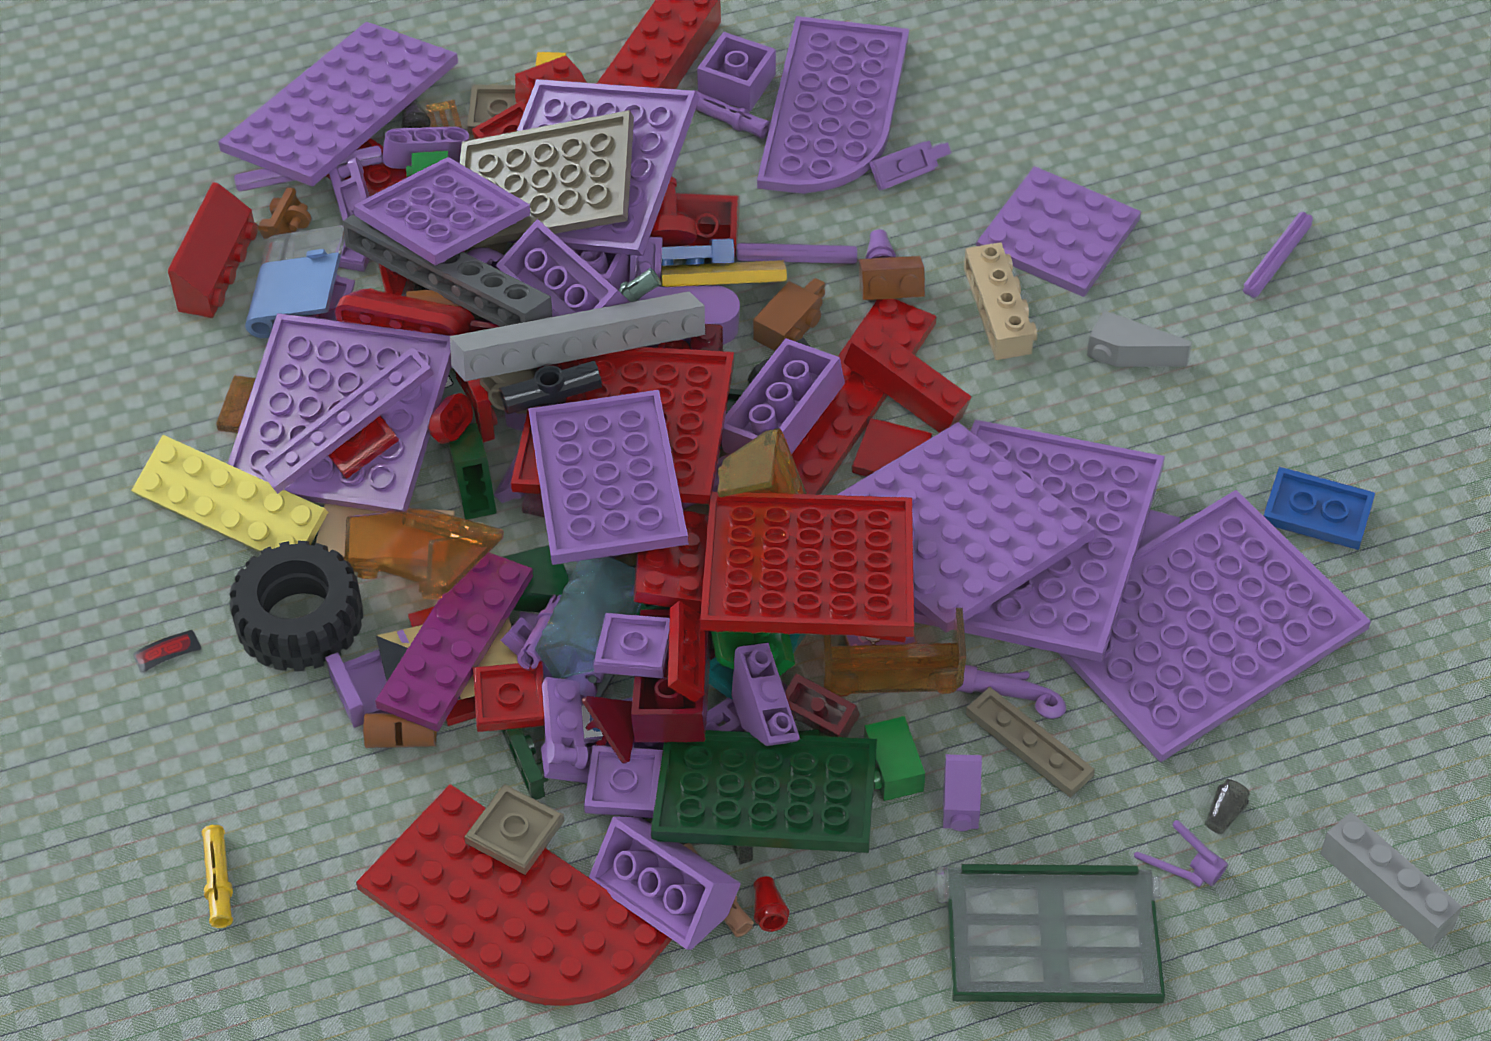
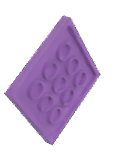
M449 157L353 205L354 216L435 266L530 215V204Z
M1034 166L978 239L976 246L1001 242L1005 254H1010L1014 267L1085 297L1139 222L1141 211Z

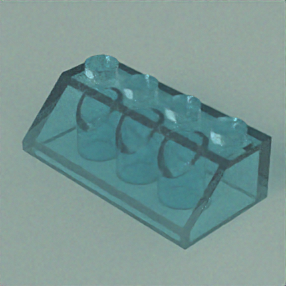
M611 557L581 560L576 564L535 647L536 652L553 678L560 679L594 671L593 664L606 613L637 614L642 603L634 602V567Z

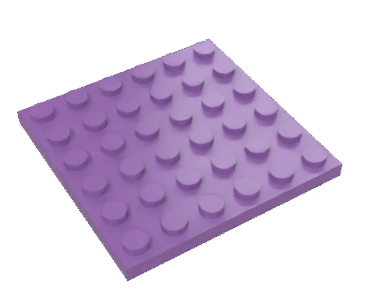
M536 80L517 131L630 110L634 116L628 221L556 233L555 235L567 246L577 250L643 256L700 98L696 91Z
M277 313L228 464L268 482L256 466L413 347L431 367L434 374L380 415L396 434L399 441L347 479L329 456H326L284 489L311 502L407 515L431 435L428 428L430 417L440 405L451 369L450 336Z
M959 422L837 494L845 496L912 497L914 606L946 633L1094 539L1095 528Z

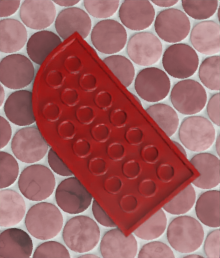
M451 784L444 789L356 882L359 891L489 983L513 997L536 1004L550 1006L578 1005L599 1000L616 993L637 979L672 941L664 933L614 900L604 887L546 848H544L525 875L466 844L465 835L486 808Z

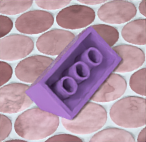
M613 816L589 878L604 887L611 897L685 949L692 950L728 916L741 883L679 842H661L651 839L652 824L643 818Z

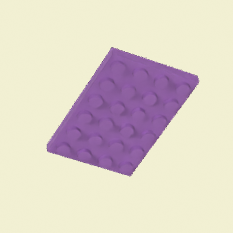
M659 390L528 408L552 565L689 545Z

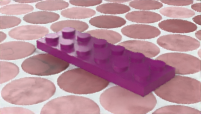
M472 546L376 698L377 709L439 732L456 704L457 699L471 679L473 667L479 666L533 577L532 568Z

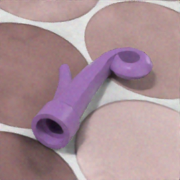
M961 664L957 691L971 694L973 691L983 693L991 687L1002 696L1036 701L1035 708L1038 713L1047 719L1059 718L1066 711L1065 701L1058 693L1040 685L1024 681L1030 677L1028 671L1016 673L985 672L977 670L976 666Z

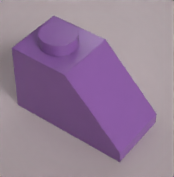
M946 754L943 782V828H952L956 831L979 828L982 755Z

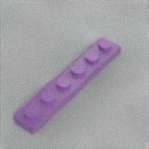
M411 347L256 466L277 494L431 377L434 374L433 370L419 353Z

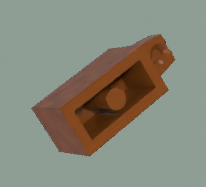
M814 278L802 288L788 281L753 319V340L776 351L785 338L795 342L801 339L810 327L814 328L821 318L820 307L823 304L822 298L825 296V282Z

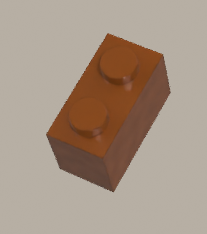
M921 256L859 259L860 291L863 300L925 297V270Z

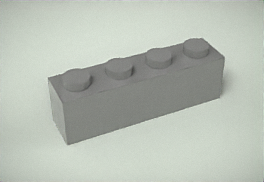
M1352 812L1326 833L1320 854L1426 947L1431 949L1455 927L1462 906Z

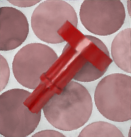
M672 176L650 237H663L662 247L685 246L697 239L695 220L677 215V179Z

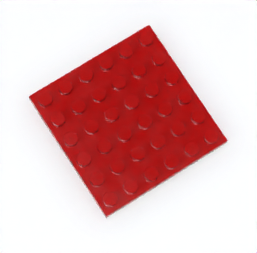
M639 347L547 365L556 366L564 370L595 361L601 377L602 388L567 397L566 403L659 390L681 502L710 504L735 362L734 352ZM527 410L511 479L512 492L541 494L529 410Z
M712 492L709 504L700 630L715 632L913 637L912 497Z

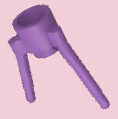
M1178 820L1173 822V827L1198 851L1190 864V867L1194 869L1193 873L1140 852L1134 853L1136 859L1185 878L1197 887H1200L1203 882L1213 886L1228 866L1226 861L1209 850Z

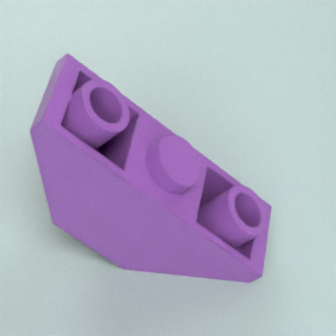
M769 643L737 647L734 659L732 698L742 728L750 732L751 735L766 746L798 741L800 737Z

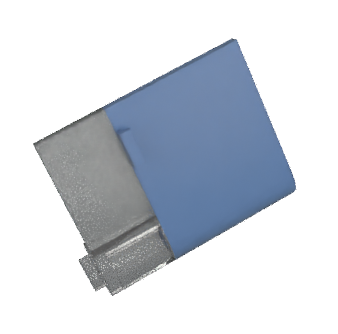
M343 225L279 234L267 239L245 324L246 330L251 335L258 338H269L277 313L306 316L328 312L345 241Z

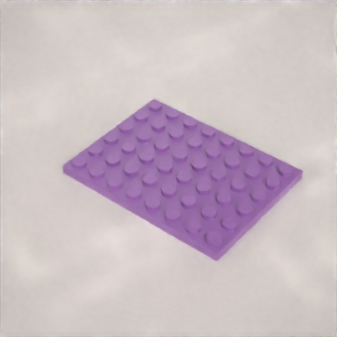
M975 420L970 432L1095 528L1094 539L952 630L1102 662L1161 477L1165 456ZM914 606V622L938 627Z
M1235 490L1137 550L1102 662L1059 653V655L1161 763L1368 630L1371 621L1253 505Z

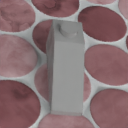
M1104 310L1089 336L1087 356L1115 367L1187 366L1192 341Z

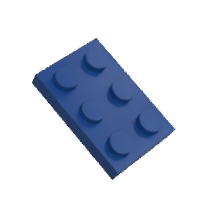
M1279 467L1263 516L1276 528L1359 550L1375 492Z

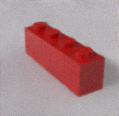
M871 323L851 342L843 362L939 433L961 420L972 398L964 390Z

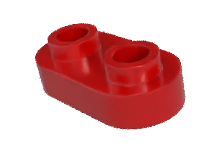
M463 393L447 396L433 412L428 428L431 436L437 442L445 444L457 440L473 418V409L469 399Z

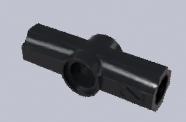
M595 361L564 370L556 366H545L536 372L535 378L501 387L499 392L505 412L509 415L536 406L542 407L566 403L567 397L602 388V381Z

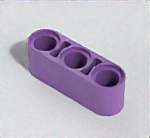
M459 127L390 129L385 133L382 162L391 168L404 169L406 166H412V153L448 151L449 158L460 163L461 145L463 141H469V133Z

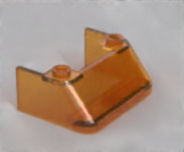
M963 608L955 609L952 643L831 646V635H822L821 657L824 688L840 697L864 693L938 692L950 694L955 692L963 685L966 665Z

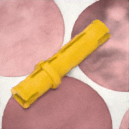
M209 825L201 831L207 884L204 887V896L209 903V923L212 927L224 928L233 922L230 897L233 895V886L228 882L224 839L225 830L220 825Z

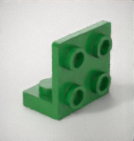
M711 631L716 660L724 667L734 670L735 650L737 647L769 643L779 676L795 665L790 634Z

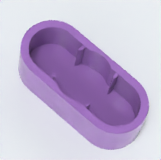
M717 285L656 287L639 298L640 301L689 291L705 305V324H720L723 327V345L732 341L738 333L740 301L737 295L726 287ZM690 338L681 339L686 341L690 347ZM654 344V345H649V346H644V347L656 348V347H658L659 344Z

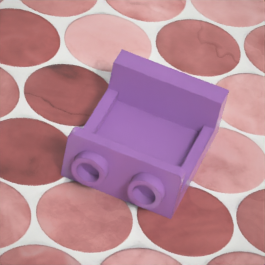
M403 629L397 631L401 642L409 643ZM379 649L344 663L339 653L325 657L329 676L353 728L364 724L365 713H388L377 709L375 702L387 682Z

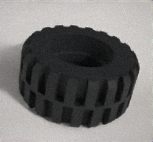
M289 541L279 543L280 547L274 549L267 547L263 549L259 557L253 556L245 563L246 569L241 568L234 577L235 582L231 585L229 592L231 615L239 642L243 644L244 650L250 657L257 658V662L268 667L273 664L274 669L287 671V668H294V672L305 671V667L314 666V669L324 666L325 657L335 653H339L341 656V650H348L355 642L353 636H357L360 633L364 610L357 576L354 574L351 564L343 559V555L333 549L329 552L328 546L319 543L312 546L309 544V541H298V544H289ZM313 594L325 599L315 611L302 617L280 618L269 613L275 604L288 596Z

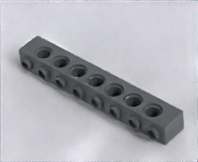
M354 214L343 220L346 247L429 290L439 293L444 298L500 327L552 317L551 296L464 252H460L435 266L354 216Z

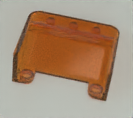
M408 509L404 512L389 511L348 516L346 518L344 560L351 564L354 572H357L358 578L375 579L378 576V572H386L419 582V592L422 593L423 598L441 599L443 594L450 592L504 538V530L430 509Z

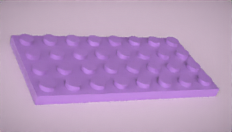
M365 22L219 140L220 151L313 187L458 64L457 53L373 23Z

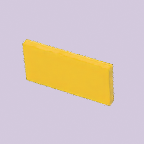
M784 260L662 266L661 269L662 286L664 287L781 282L787 280Z

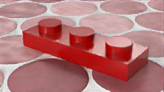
M678 601L670 607L668 687L696 702L704 696L705 631L700 630L701 614Z

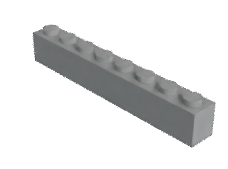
M688 291L450 336L451 366L464 381H470L705 335V305Z

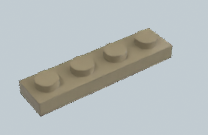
M991 687L967 706L966 715L1070 798L1094 777L1095 769Z

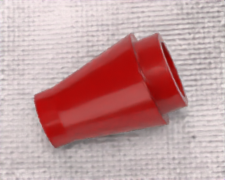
M763 876L756 879L753 883L755 891L754 921L764 931H778L787 924L790 914L789 909L775 886L772 877Z

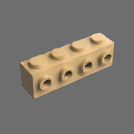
M1001 242L966 248L964 270L995 360L1032 354L1033 341H1037V329L1035 323H1030L1027 300L1021 299L1020 281L1018 276L1014 277L1012 274L1013 264L1010 254H1005Z

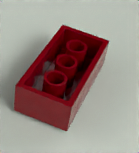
M670 609L640 610V616L670 618ZM705 631L704 696L696 702L668 687L669 657L664 678L634 677L631 718L635 742H705L712 645L711 631Z

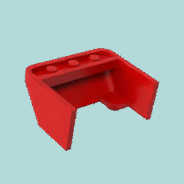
M371 288L360 289L341 297L335 308L336 321L447 336L470 333L471 320H475L471 312L461 306H452L391 294ZM456 372V379L460 384L459 374Z

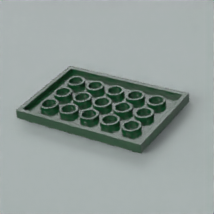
M706 730L705 742H664L651 826V839L661 842L869 853L877 739L799 735L800 739L796 742L766 746L751 735L750 732Z

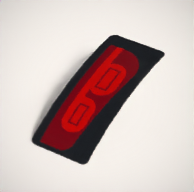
M189 630L149 644L136 651L133 656L140 672L144 673L170 659L201 650L202 648L194 631Z

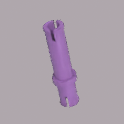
M693 90L700 97L695 110L726 122L739 132L743 130L761 139L767 136L770 121L750 114L749 110L741 107L738 109L697 90Z
M553 595L546 609L538 614L535 620L537 624L517 656V661L523 668L529 669L531 666L532 669H535L550 644L552 637L560 632L563 626L562 620L570 609V602L565 596L558 595V598H556V595Z

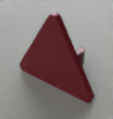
M594 696L584 697L582 702L593 718L585 728L587 731L593 728L600 729L603 737L596 742V745L603 746L608 742L620 761L626 764L631 758L634 739L631 718L632 701Z

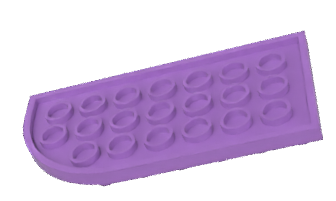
M796 16L758 173L757 189L801 194L825 191L852 182L871 169L869 162L882 156L888 142L909 40V29Z

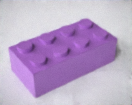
M538 219L496 264V267L502 272L551 296L552 317L630 303L624 295Z
M785 338L726 414L721 440L723 451L779 472L845 384L840 357Z

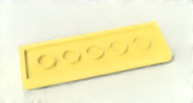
M162 435L131 490L134 494L260 553L267 547L274 549L280 547L279 543L289 541V544H298V541H309L311 545L328 514L325 508L284 489L277 494L268 482L165 435Z

